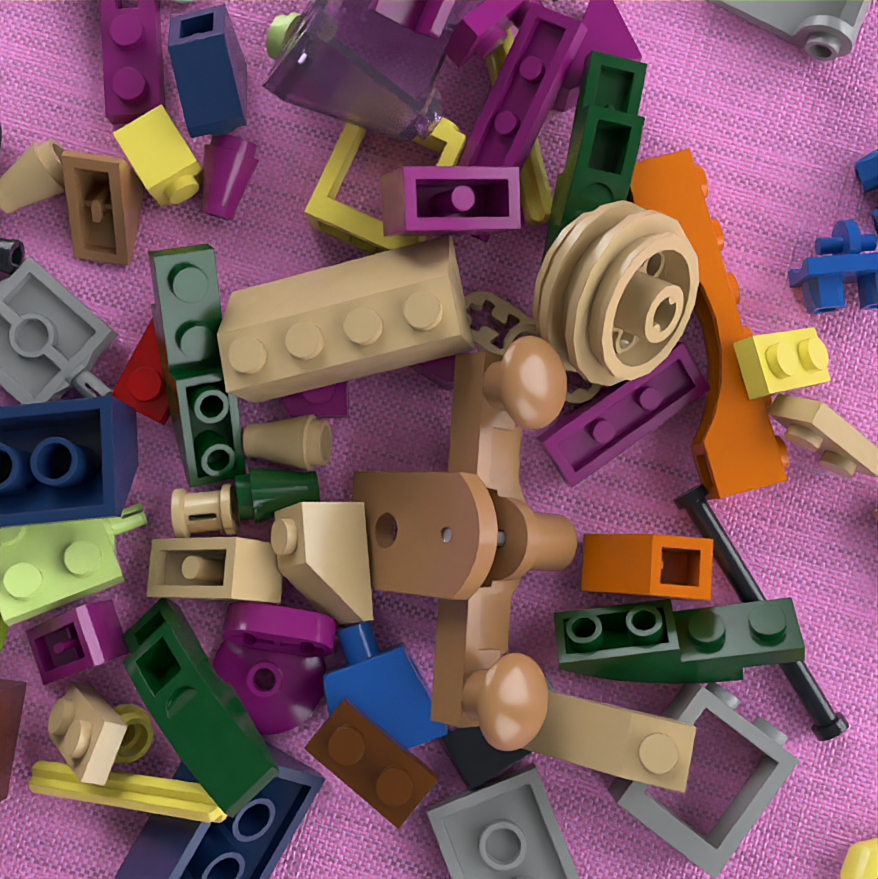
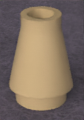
M48 139L44 143L34 141L0 177V208L4 212L12 214L22 207L65 192L61 154L64 152V148L54 139Z
M314 414L261 424L248 423L243 435L245 455L247 457L263 458L312 471L315 466H326L329 462L332 448L330 423L327 420H317Z

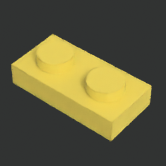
M815 327L756 335L733 343L749 400L808 388L831 381L827 369V349L818 338Z

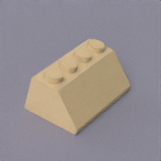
M450 234L234 291L231 293L217 332L226 393L252 403L475 350L453 239Z

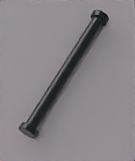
M701 483L673 499L679 510L685 508L702 538L713 539V556L741 603L767 600L705 499L709 492L704 484ZM804 661L779 664L813 720L814 724L811 730L818 741L833 739L848 729L849 723L843 713H835Z

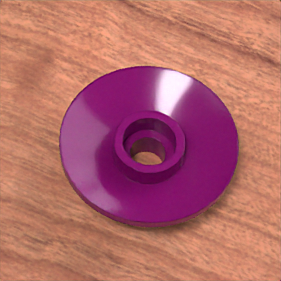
M224 640L212 664L218 678L234 687L259 734L262 735L283 733L303 723L316 709L324 692L323 675L326 673V667L323 657H310L250 648ZM267 668L274 673L276 680L273 688L263 689L258 686L255 676L259 669Z

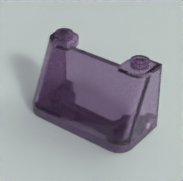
M309 0L261 87L282 102L406 143L413 140L416 136L425 140L434 131L444 114V110L438 106L442 94L433 87L446 57L444 49L462 18L486 0H456L444 29L437 40L417 35L369 10L368 8L372 0Z

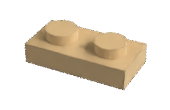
M777 394L767 414L787 429L784 436L789 441L807 450L817 452L821 456L818 463L837 475L851 478L854 472L878 478V447L822 401Z
M70 681L64 699H58L51 710L48 720L49 737L80 782L104 786L128 726L93 686Z

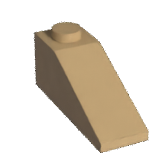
M548 690V708L544 722L537 735L522 749L620 778L685 793L696 727L688 722Z

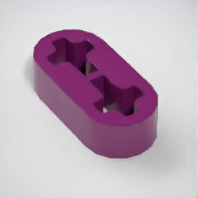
M239 601L228 605L221 635L225 640L240 646L302 656L325 657L333 652L337 622L332 617L318 612Z

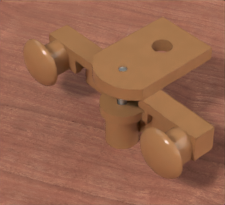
M537 336L518 338L508 347L504 355L487 351L456 354L448 472L354 471L352 502H364L371 589L439 598L430 720L458 728L480 726L487 742L494 748L502 751H513L527 745L539 732L548 708V686L539 665L527 655L521 653L508 654L511 598L522 576L529 570H563L571 563L577 549V535L571 521L560 514L533 512L526 504L519 484L522 427L529 430H537L553 422L564 405L567 393V376L560 355L549 342ZM396 521L397 536L394 541L392 532L394 523Z

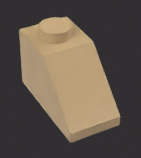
M300 502L275 511V521L271 529V544L274 552L277 554L278 570L320 613L335 619L337 626L374 620L364 502Z
M241 537L152 539L146 597L220 602L281 603L283 574L278 570L277 554L274 552L271 542Z

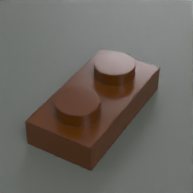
M347 697L341 701L304 747L308 753L397 829L402 826L438 781V774Z

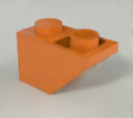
M585 533L583 534L580 591L661 599L671 598L672 600L683 601L711 600L713 539L660 534Z

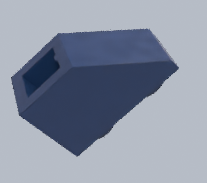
M225 4L170 17L168 50L190 137L196 138L208 134L221 136L232 132L237 127L246 126L247 64Z

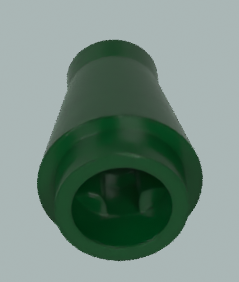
M248 468L249 473L234 475L240 521L255 519V524L275 518V511L300 502H320L316 471L297 472Z

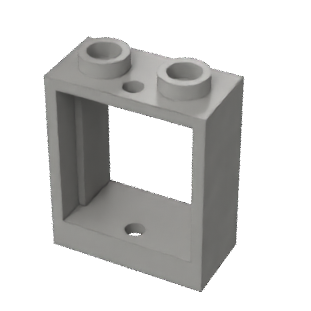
M714 682L708 683L704 688L698 683H687L676 694L661 715L662 717L688 722L693 725L706 708L766 754L707 837L646 790L649 784L616 777L607 790L619 806L715 879L800 760L782 747L788 737L760 716H757L751 724L734 711L741 701L722 686Z

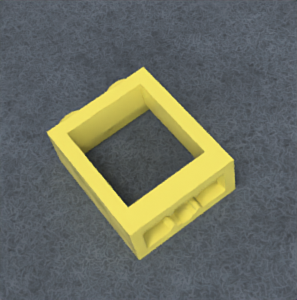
M362 90L304 213L312 229L374 255L423 242L427 236L383 237L382 221L334 200L370 123L441 153L436 166L457 165L466 145V135L460 133L459 128L446 118L431 115L428 119L410 111L405 102L391 94L379 93L376 96Z

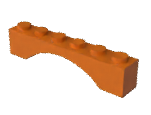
M688 148L636 162L626 201L647 210L658 211L678 220L698 256L699 285L694 311L702 328L707 354V384L711 390L706 393L701 421L690 449L700 484L703 483L709 492L705 499L713 500L788 481L784 468H787L789 465V456L783 439L779 435H774L772 424L767 414L772 405L771 396L749 400L733 343L749 338L753 334L748 326H742L736 306L740 302L738 282L732 272H726L721 251L724 248L723 231L719 221L716 218L711 219L705 200L708 196V182L705 171L701 165L695 166L691 149Z

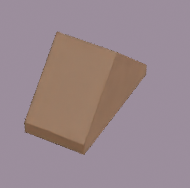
M64 150L61 154V163L74 258L129 266L133 258L145 189L144 184L123 158Z

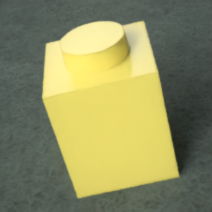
M162 104L113 132L114 137L145 188L161 207L169 203H182L198 192L199 185L203 183V169Z

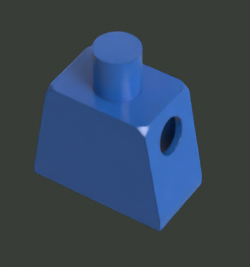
M370 621L354 623L336 631L346 663L328 669L323 675L329 716L341 701L347 697L407 749L448 734L447 724L430 720L432 692L403 642L380 650Z

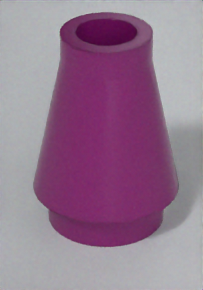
M225 134L221 136L212 135L210 145H204L201 213L233 221L236 208L259 162L258 159L254 158L256 144Z

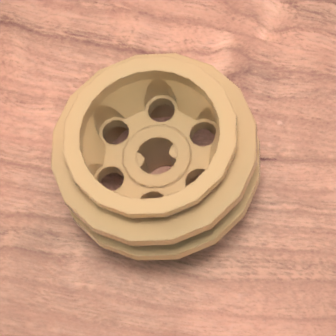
M621 200L600 205L594 211L581 214L561 231L547 251L535 281L532 311L537 333L556 349L563 361L565 370L577 372L583 379L591 383L612 386L624 380L632 381L649 374L668 357L684 333L694 309L699 285L698 256L678 220L658 211L647 210L631 202Z

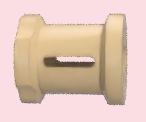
M223 484L221 490L196 493H188L185 488L174 489L171 496V519L176 538H190L191 533L224 530L227 535L238 534L239 509L234 484Z

